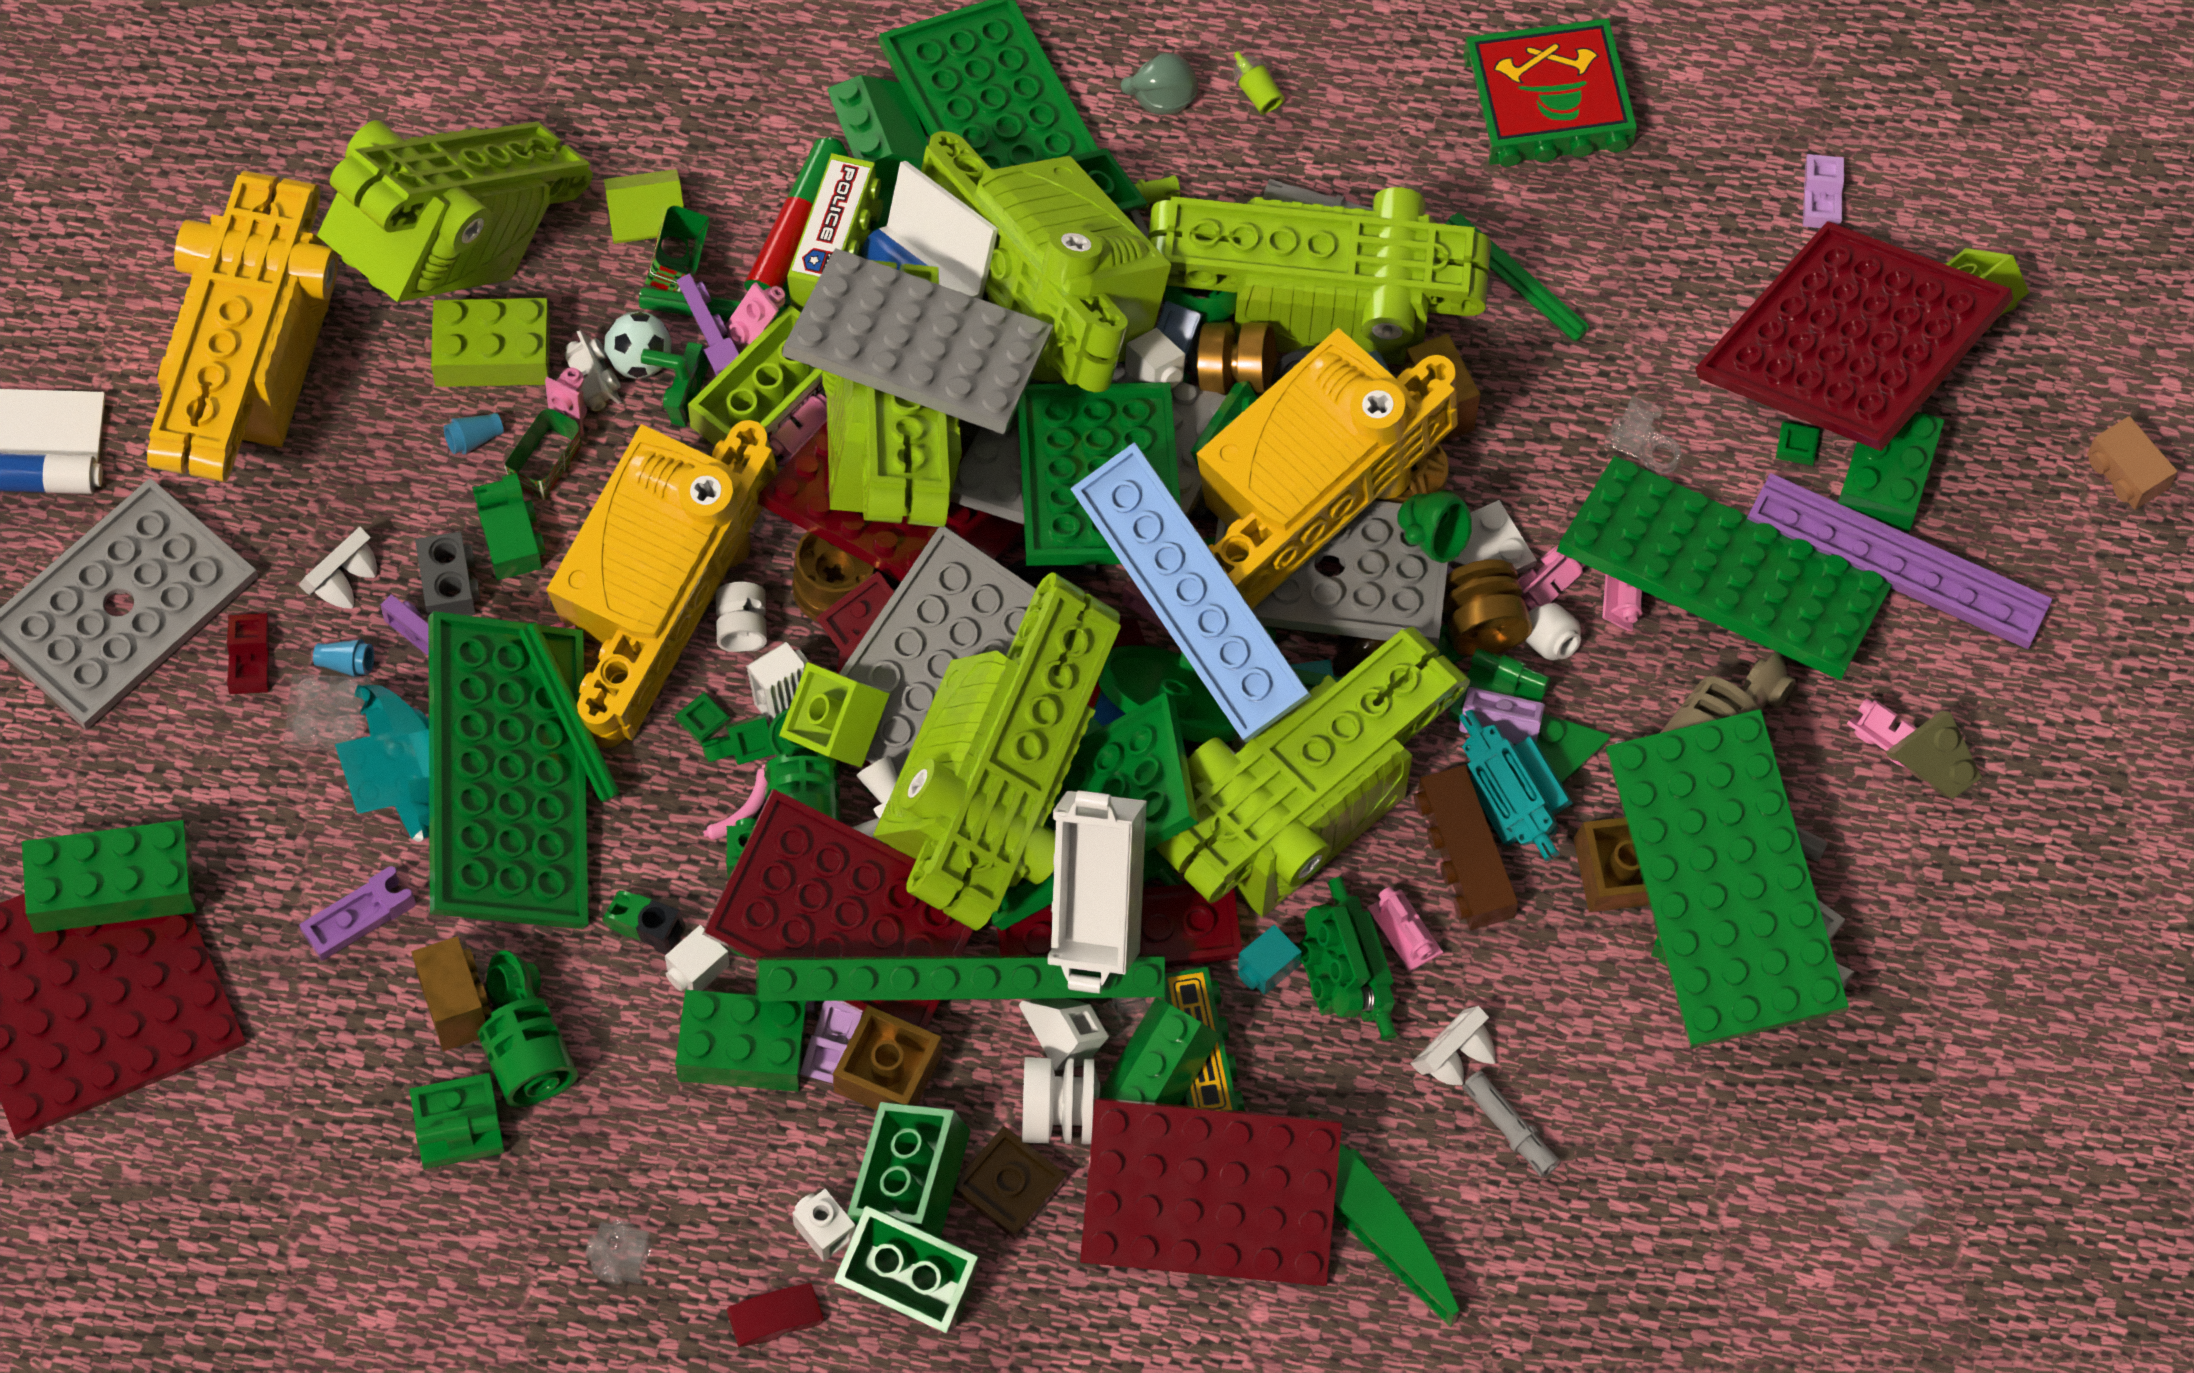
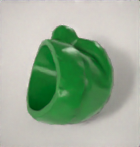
M1450 490L1415 494L1406 499L1397 514V523L1405 531L1406 541L1410 545H1419L1422 552L1431 560L1439 563L1453 561L1456 557H1459L1460 553L1466 548L1472 533V519L1467 505L1460 496Z

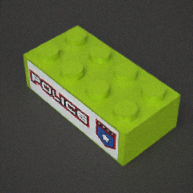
M831 153L787 275L791 306L799 312H802L834 249L837 248L861 257L863 244L872 233L870 229L873 221L878 222L880 220L883 209V200L878 198L881 180L876 178L874 162Z
M790 305L688 404L690 427L716 446L720 440L725 441L735 424L745 420H752L764 427L769 442H771L770 436L787 420L791 419L794 424L798 421L793 414L810 396L816 397L818 394H825L821 369L782 356L784 344L801 312Z

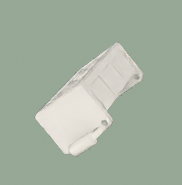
M1079 790L1077 792L1067 791L1053 810V819L1056 820V835L1053 861L1052 949L1048 954V964L1062 967L1065 978L1068 981L1069 990L1101 994L1103 984L1109 973L1126 975L1140 953L1147 801L1112 797L1110 794ZM1071 968L1101 972V977L1071 974Z

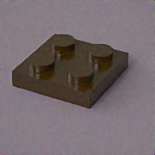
M1003 1126L957 1178L954 1193L1015 1240L1066 1182L1067 1174L1029 1144L1022 1142V1139L1011 1130Z

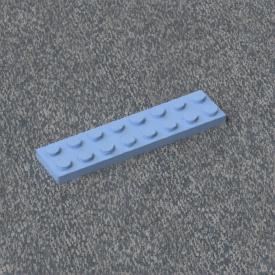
M1135 442L1070 488L1243 741L1247 743L1311 697L1305 685Z

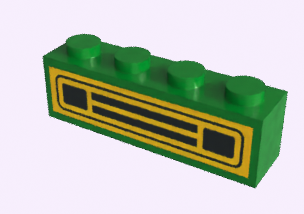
M1208 967L1166 973L1165 997H1161V1000L1180 1009L1221 1035L1182 1100L1183 1106L1245 1111L1241 1091L1234 1092L1232 1078L1237 1077L1235 1058L1233 1053L1226 1054L1224 1041L1229 1040L1227 1021L1225 1016L1218 1017L1216 1004H1221L1218 980L1211 981Z

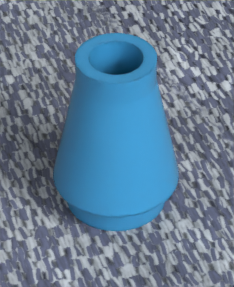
M496 412L489 415L452 418L451 423L444 425V436L453 454L462 452L465 455L490 439L502 435L504 432L502 421Z
M362 639L327 644L317 643L313 651V663L315 666L325 667L359 678L361 675H369L374 665V648L371 644H366Z

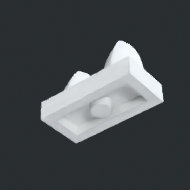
M361 527L356 529L306 575L299 586L307 594L311 595L315 592L323 600L335 606L353 608L354 596L351 586L339 568L342 566L348 572L359 577L374 578L377 575L376 559L373 551L367 544L371 537Z
M1479 1006L1464 1009L1410 1064L1421 1075L1430 1073L1437 1080L1446 1084L1462 1085L1464 1083V1069L1461 1058L1456 1051L1458 1048L1467 1056L1477 1061L1489 1064L1496 1062L1494 1044L1489 1032L1483 1025L1489 1017Z

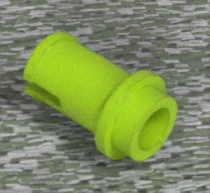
M1175 175L1147 182L1144 179H1139L1137 184H1134L1148 202L1145 208H1148L1150 203L1170 200L1171 196L1180 197V192H1176V190H1180V186Z

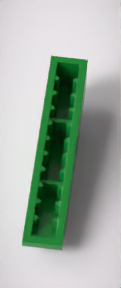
M1340 1142L1333 1216L1451 1328L1457 1321L1459 1308L1442 1271L1423 1238L1395 1198L1367 1168L1368 1163L1357 1150L1353 1148L1348 1150Z

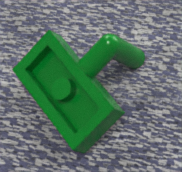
M688 342L683 356L643 349L641 353L642 364L674 370L675 379L672 387H668L664 393L663 407L666 409L672 424L686 427L689 421L688 404L699 394L710 365L703 345Z

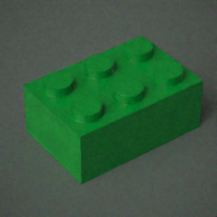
M1916 411L1882 451L1857 442L1838 503L1909 534L1944 419Z
M685 989L675 1062L678 1081L799 1092L808 1020L807 1002L758 1001L756 995Z
M880 1102L847 1213L856 1225H858L863 1210L868 1204L941 1238L971 1132L954 1110Z

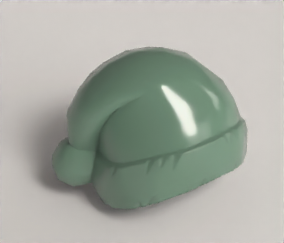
M1159 53L1144 63L1134 76L1130 75L1123 78L1120 84L1123 93L1127 95L1135 94L1138 103L1142 107L1158 115L1176 114L1183 111L1193 102L1198 92L1195 71L1186 59L1174 53Z

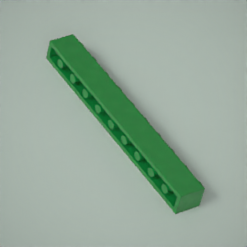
M1138 954L1126 975L1109 973L1103 984L1101 994L1069 990L1068 981L1065 978L1062 967L1049 965L1048 955L756 958V999L758 1001L1165 997V957L1159 954ZM1071 968V974L1101 977V972Z

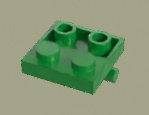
M1476 648L1471 659L1472 665L1467 674V677L1470 679L1468 687L1542 703L1551 682V677L1525 667L1523 662L1506 655L1500 657L1481 648ZM1468 687L1453 703L1449 712V719L1460 723L1459 717L1463 712Z
M490 1073L409 1089L416 1126V1139L420 1149L423 1169L505 1153Z

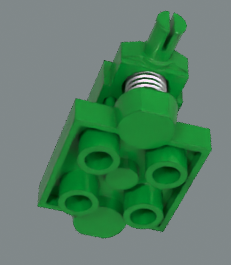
M1343 877L1333 878L1327 884L1334 900V907H1331L1329 904L1311 907L1305 915L1307 934L1297 944V947L1302 951L1300 961L1305 967L1311 985L1312 997L1317 1002L1321 1016L1336 1013L1339 1017L1355 1018L1360 1013L1363 1022L1376 1021L1382 1041L1392 1040L1398 1036L1390 1016L1395 1004L1390 989L1394 981L1370 912H1363L1358 896L1348 895Z

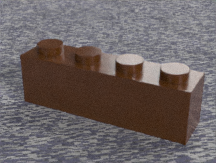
M1462 765L1420 777L1418 793L1414 794L1415 806L1420 816H1427L1430 827L1427 828L1428 840L1433 851L1440 850L1444 861L1440 863L1441 874L1446 885L1453 884L1457 897L1453 898V903L1459 920L1466 919L1471 931L1515 918L1518 901L1466 766Z

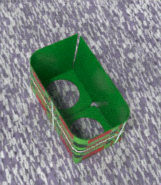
M671 206L667 209L659 227L645 281L646 285L658 289L681 292L676 280L689 273L693 277L697 271L709 221L707 222L708 216L680 206ZM669 236L681 239L686 245V254L681 258L667 256L661 247L662 240ZM688 238L696 239L691 258L689 256Z
M553 409L541 411L505 461L504 467L507 475L517 473L521 489L545 500L582 446L578 423ZM549 429L571 439L570 444L544 479L532 480L519 473Z

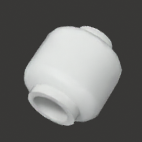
M1548 603L1537 606L1529 612L1533 627L1526 642L1542 657L1550 661L1566 659L1578 649L1581 642V626L1578 620L1562 606L1556 603Z

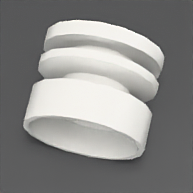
M1025 1057L1022 1142L1049 1143L1053 1125H1062L1065 1144H1071L1072 1126H1082L1081 1144H1091L1095 1097H1099L1100 1082L1094 1067V1059H1084L1083 1077H1073L1074 1059L1068 1058L1062 1077L1055 1076L1051 1058Z

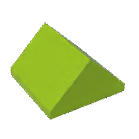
M677 169L604 179L614 244L657 238L659 227L667 209L671 206L684 208Z

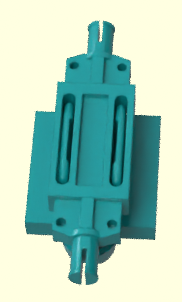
M1474 710L1466 711V715L1462 714L1459 720L1463 723L1470 737L1465 741L1462 748L1471 761L1467 764L1473 773L1469 777L1482 809L1503 844L1510 846L1517 840L1523 846L1535 843L1544 861L1552 860V856L1557 857L1560 853L1551 840L1558 831V824L1554 816L1573 804L1571 798L1534 738L1529 736L1514 746L1512 741L1504 737L1497 726L1483 727Z

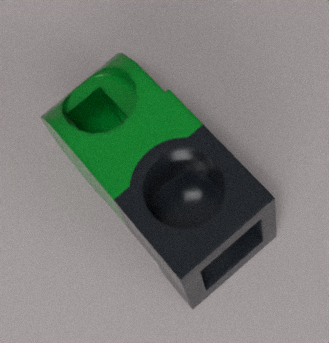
M621 890L617 891L602 918V921L608 928L626 937H632L651 945L656 951L664 955L676 946L686 928L680 910L642 895H635Z

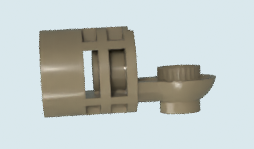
M1778 652L1771 655L1767 661L1760 659L1755 664L1744 682L1743 690L1722 678L1715 676L1704 677L1660 733L1758 709L1762 711L1766 705L1779 709L1790 695L1795 685V679L1787 675L1785 661Z

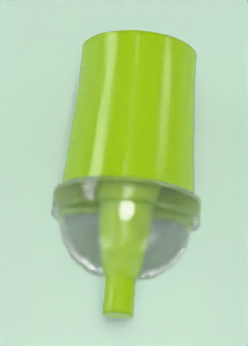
M1240 51L1234 53L1233 56L1237 60L1233 68L1236 86L1243 90L1261 115L1280 107L1285 97L1267 70L1264 60H1260L1255 56L1243 57Z

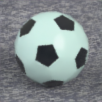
M628 312L609 326L605 335L604 350L608 362L623 376L637 379L649 378L663 367L642 364L641 353L643 349L671 353L672 340L668 328L654 315L645 312Z

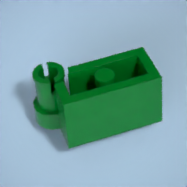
M517 473L501 476L502 480L476 487L472 486L479 519L497 580L542 569L540 556L546 555L541 532L533 534L531 523L537 522L532 500L524 501Z

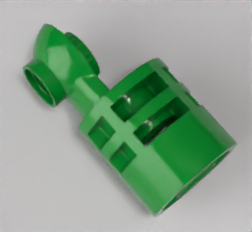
M787 708L776 715L769 727L768 739L770 747L777 757L769 760L764 767V777L768 782L765 787V798L767 800L771 791L775 789L841 822V806L838 801L840 786L836 781L840 774L839 765L834 758L779 736L789 710Z
M499 950L492 956L486 975L487 990L496 1010L491 1013L492 1017L476 1031V1034L507 1104L514 1108L529 1107L563 1093L575 1083L579 1075L548 1002L543 998H536L541 987V977L536 965L532 962H525L511 951Z

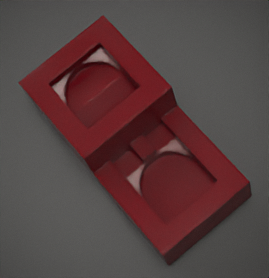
M268 613L228 615L227 648L229 660L227 686L229 694L269 692Z
M812 1283L762 1294L731 1305L726 1310L738 1347L770 1342L778 1339L782 1333L809 1329L819 1326L824 1321Z

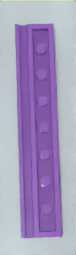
M1772 473L1769 474L1747 517L1748 520L1757 524L1767 523L1772 525L1779 534L1790 539L1806 540L1812 545L1813 549L1828 556L1839 555L1848 562V565L1857 569L1877 572L1884 581L1892 584V589L2028 650L2052 601V598Z

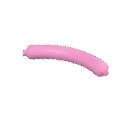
M762 765V768L757 771L754 789L746 803L732 816L708 825L707 830L703 831L704 837L708 836L711 840L727 836V826H735V822L739 819L755 817L766 800L765 787L768 782L764 777L765 765Z

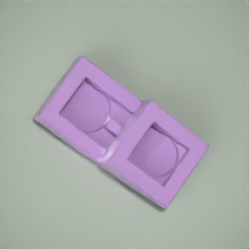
M1807 154L1804 180L1803 227L1821 228L1827 221L1841 226L1842 190L1844 185L1843 157Z
M824 1001L814 1036L811 1035L800 1074L833 1084V1072L863 1014L838 1001Z

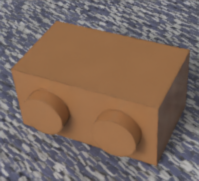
M2130 416L2094 437L2087 453L2092 468L2097 473L2104 474L2113 484L2116 496L2123 502L2128 501L2134 510L2168 490L2178 472Z

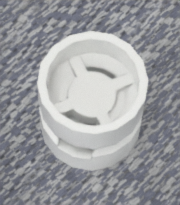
M733 582L717 589L716 615L719 617L716 621L717 645L721 649L728 652L757 651L767 644L766 619L764 618L766 614V596L762 586L750 582Z

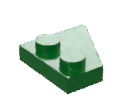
M1543 714L1537 744L1561 784L1564 785L1571 775L1576 774L1595 753L1608 744L1610 734Z

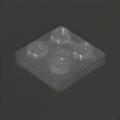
M292 674L283 742L284 749L337 752L335 744L364 738L366 735L367 718L366 714L361 715L360 711L365 701L362 698L355 697L354 693L357 685L372 684L371 678Z

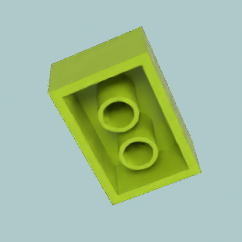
M547 298L433 300L431 368L435 387L546 385L545 379L549 377L551 320Z

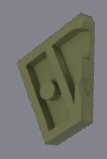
M1940 711L1886 751L1890 759L1900 762L1911 770V774L1922 781L1928 782L1932 789L1947 798L1954 799L1982 778L1951 712Z

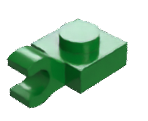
M763 714L726 725L728 737H717L701 742L705 758H707L708 762L734 755L737 765H741L775 754L770 747L768 739L769 729L766 717Z

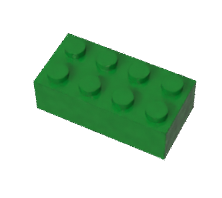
M184 820L21 841L26 915L34 933L196 912L191 840Z

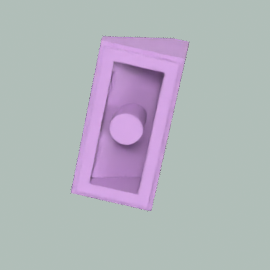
M1468 687L1462 714L1466 715V711L1474 710L1483 727L1497 726L1504 737L1512 741L1513 744H1518L1529 736L1537 742L1545 704ZM1460 721L1459 730L1461 732L1468 733L1463 723Z

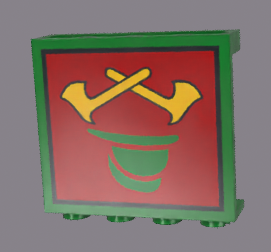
M1609 18L1466 37L1463 57L1466 68L1472 67L1491 146L1488 159L1489 165L1500 164L1503 167H1511L1525 160L1536 159L1538 162H1548L1556 156L1572 154L1574 157H1584L1593 151L1608 150L1610 152H1621L1633 146L1637 126Z

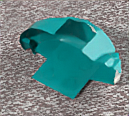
M357 685L354 695L365 701L360 712L361 715L366 714L370 736L335 744L357 814L395 806L411 839L420 842L429 836V718L421 710L410 707L397 694L381 685Z

